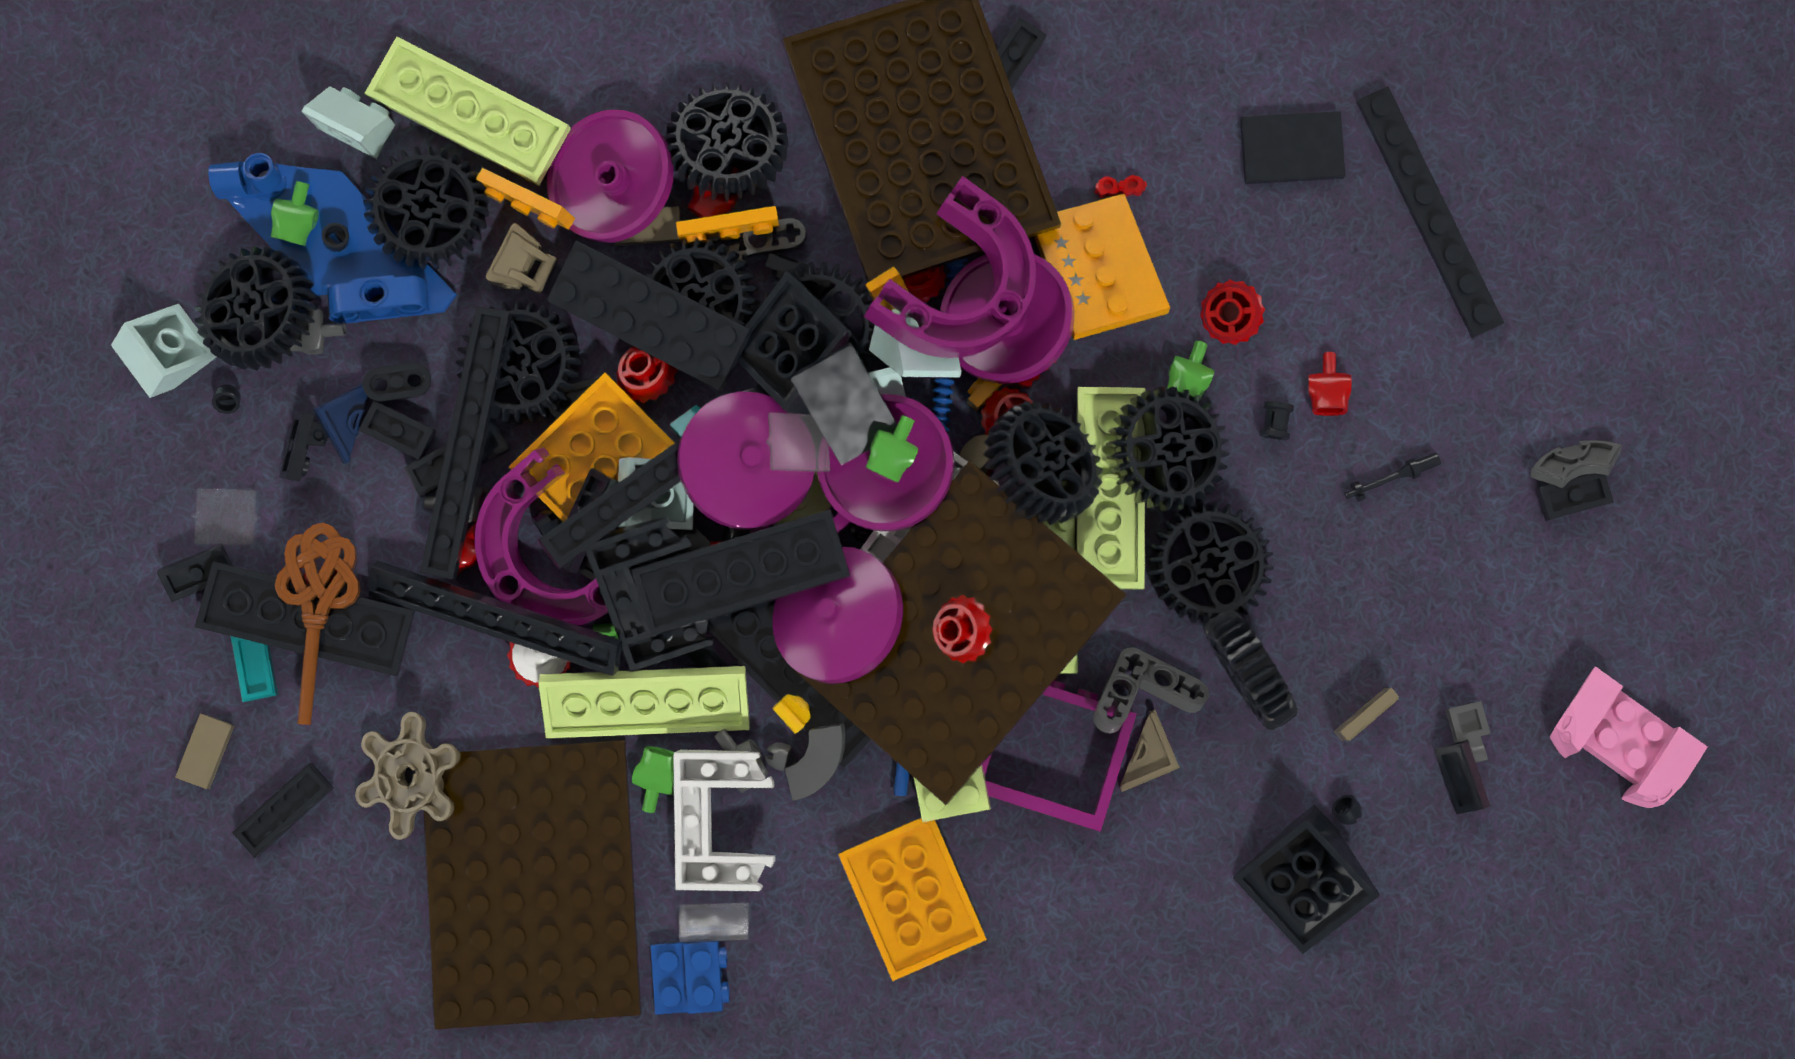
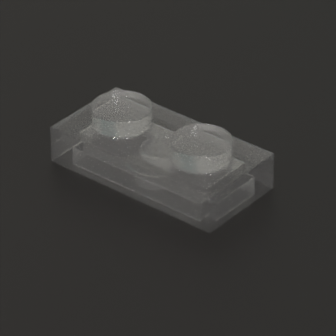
M749 903L680 905V942L749 940Z

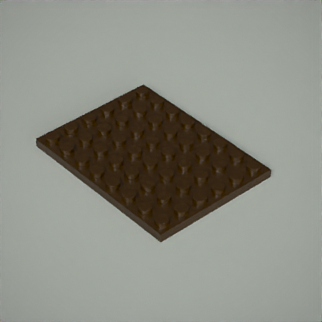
M905 0L782 38L785 53L867 282L875 279L893 266L900 273L902 279L984 253L975 241L937 215L938 210L962 176L1005 206L1019 221L1028 238L1060 228L1061 222L979 0ZM954 198L953 201L957 202L958 204L962 205L963 207L971 211V209L968 208L964 203H962L958 198ZM978 215L983 223L990 224L986 217Z
M971 461L952 480L945 498L934 512L921 522L915 524L883 562L892 572L899 585L903 601V617L898 637L882 662L860 678L835 684L818 682L793 669L945 805L949 804L1127 596L1125 592L1044 523H1038L1035 516L1026 519L1025 510L1022 509L1019 512H1015L1016 504L1012 501L1005 503L1007 499L1006 494L1003 491L996 492L999 485L994 481H990V478ZM961 595H964L966 598L974 597L977 603L984 605L985 613L990 616L989 624L993 629L989 635L991 643L985 647V653L977 656L975 661H967L964 664L958 660L952 661L948 655L944 654L934 640L933 634L934 619L940 611L942 604L947 603L951 597L958 598Z
M626 740L461 751L459 762L453 768L445 770L442 774L444 781L443 793L454 803L453 814L444 821H436L424 810L435 1030L641 1015Z

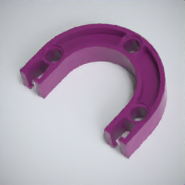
M962 176L938 210L937 215L975 241L987 255L994 276V286L990 301L982 308L970 313H944L929 307L889 279L864 315L866 319L905 346L917 352L940 358L972 356L1000 342L1027 310L1033 296L1036 281V263L1033 249L1019 221L1000 202ZM954 198H958L962 203H964L968 208H970L971 211L963 207L962 205L958 204L957 202L953 201ZM978 215L986 217L990 224L983 223ZM882 300H886L900 312L899 315L880 305ZM999 305L1007 307L1011 316L1003 314L999 309ZM905 318L914 319L918 323L919 328L910 327L906 323Z
M543 447L531 452L502 477L488 493L476 522V558L487 586L498 600L577 626L583 625L608 613L604 599L600 596V588L596 578L588 585L576 589H561L550 586L539 580L529 571L522 560L518 547V528L525 510L537 497L566 474L558 464L551 467L546 472L548 476L539 482L530 474V469L537 462L541 463L550 455ZM516 480L522 482L525 487L523 497L517 496L513 490V484ZM509 575L516 578L518 582V590L516 592L512 591L507 585L506 580Z

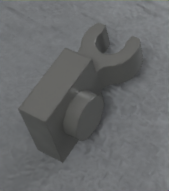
M1479 701L1445 710L1454 743L1469 741L1475 762L1488 760L1481 736L1491 733L1482 702Z

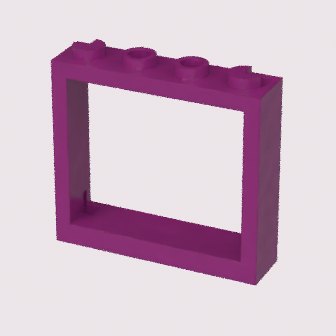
M1053 681L1042 694L1092 711L1095 710L1098 703L1096 701L1098 694L1078 689L1077 694L1064 691L1066 684ZM1111 705L1107 711V716L1112 717L1117 707ZM1129 711L1126 720L1120 727L1094 814L990 781H986L988 796L1101 832L1137 713ZM990 755V756L986 759V761L982 764V766H983V771H984V776H985V774H986V770H987V767H988V764H989L991 755Z

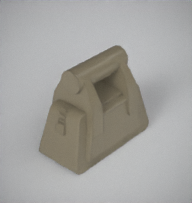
M515 223L511 225L486 274V279L493 286L520 290L522 286H525L533 292L541 294L558 259L547 253L544 254L541 251L542 246ZM537 260L541 264L532 280L527 276Z

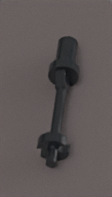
M1436 452L1418 460L1411 458L1406 460V464L1397 472L1362 486L1359 481H1355L1350 484L1353 490L1344 493L1345 498L1349 499L1355 496L1356 500L1360 502L1366 499L1364 492L1400 477L1418 478L1421 476V472L1441 465L1440 458Z

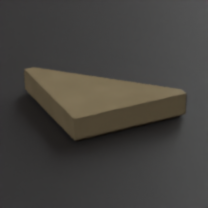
M1152 710L1148 714L1119 788L1121 792L1180 768L1156 710Z

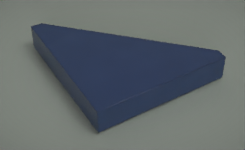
M363 383L313 409L343 464L351 460L350 456L356 436H358V430L365 412L364 408L368 396L364 392Z

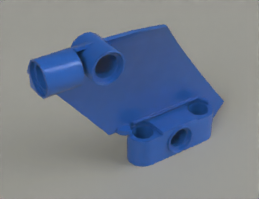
M264 153L252 154L245 162L236 161L209 165L210 186L218 200L227 199L273 250H278L288 255L289 258L291 257L301 265L300 267L306 270L308 273L307 278L314 283L310 290L317 296L328 295L329 319L336 323H355L443 313L457 296L428 264L426 269L422 270L418 260H416L412 268H410L405 262L406 256L398 263L393 258L394 252L389 255L383 252L382 247L384 244L377 245L373 240L376 234H371L367 228L372 223L364 218V213L371 211L363 204V200L367 199L342 171L275 164ZM268 171L264 176L258 177L262 172ZM296 181L310 184L305 205L319 211L317 224L310 232L306 246L270 237L273 203L276 199L291 200ZM387 222L391 232L398 238L399 233ZM331 223L342 224L349 232L350 242L346 249L341 252H332L323 244L322 231ZM333 233L329 235L336 245L341 244ZM383 294L381 300L371 302L376 295Z

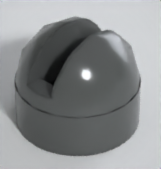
M776 742L768 746L767 751L774 754L765 755L768 765L774 769L785 771L792 745Z

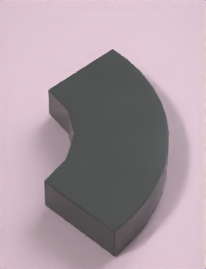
M1592 440L1579 441V445L1563 449L1560 447L1555 448L1536 462L1531 469V478L1563 488L1570 480L1580 475L1596 473L1609 476L1621 454L1622 445Z
M844 722L813 727L809 730V745L805 756L800 761L790 764L785 768L792 801L805 798L818 791L831 779L837 770L845 750L846 735Z

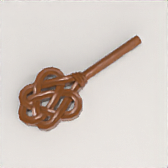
M326 523L312 525L304 534L294 535L287 541L284 552L286 566L277 574L275 582L278 597L287 604L302 607L301 617L303 618V623H305L304 627L307 628L297 724L311 725L320 630L324 628L331 608L345 609L354 604L360 595V581L354 573L357 562V548L351 540L343 538L334 527ZM321 535H326L329 539L321 542L317 538ZM343 550H344V559L341 558ZM322 557L325 561L319 572L316 560ZM302 568L305 569L306 576L310 583L309 586L307 585L306 580L304 578L303 572L301 570ZM335 570H337V571H338L337 574H336L335 577L333 578V580H332V582L330 583V585L328 586V588H326V586H327V584L329 583L330 579L332 578V576H333ZM290 579L293 583L297 595L293 594L289 590L288 585ZM347 583V592L345 595L337 598ZM318 596V598L320 599V601H319V603L317 604V607H316V610H315V604H314V601H313V600Z

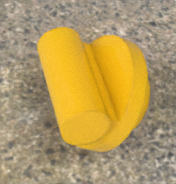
M786 695L772 708L795 734L811 718L809 705L800 696Z

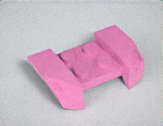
M1595 666L1550 735V739L1564 758L1584 748L1630 781L1633 785L1624 793L1621 798L1622 800L1645 808L1661 806L1686 782L1707 749V746L1681 727L1672 728L1623 693L1621 691L1623 688L1621 684Z

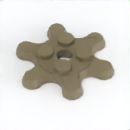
M408 712L403 716L400 735L395 741L389 742L380 733L370 731L363 736L361 742L363 752L374 762L375 772L371 780L361 783L357 787L355 793L356 801L361 807L365 808L372 807L378 802L387 805L391 814L389 832L397 840H403L412 834L415 816L419 810L427 811L436 821H444L454 812L453 801L443 793L444 781L442 774L445 770L453 768L459 762L460 752L452 744H441L433 749L429 743H426V720L416 712ZM407 767L416 771L413 774V780L410 785L406 782L404 776Z

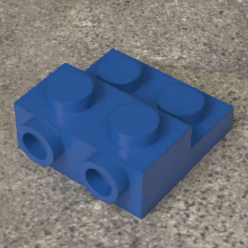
M720 939L651 945L655 1015L723 1011L724 1003L730 1002L729 982H723L722 968H727L728 960L726 947H720Z

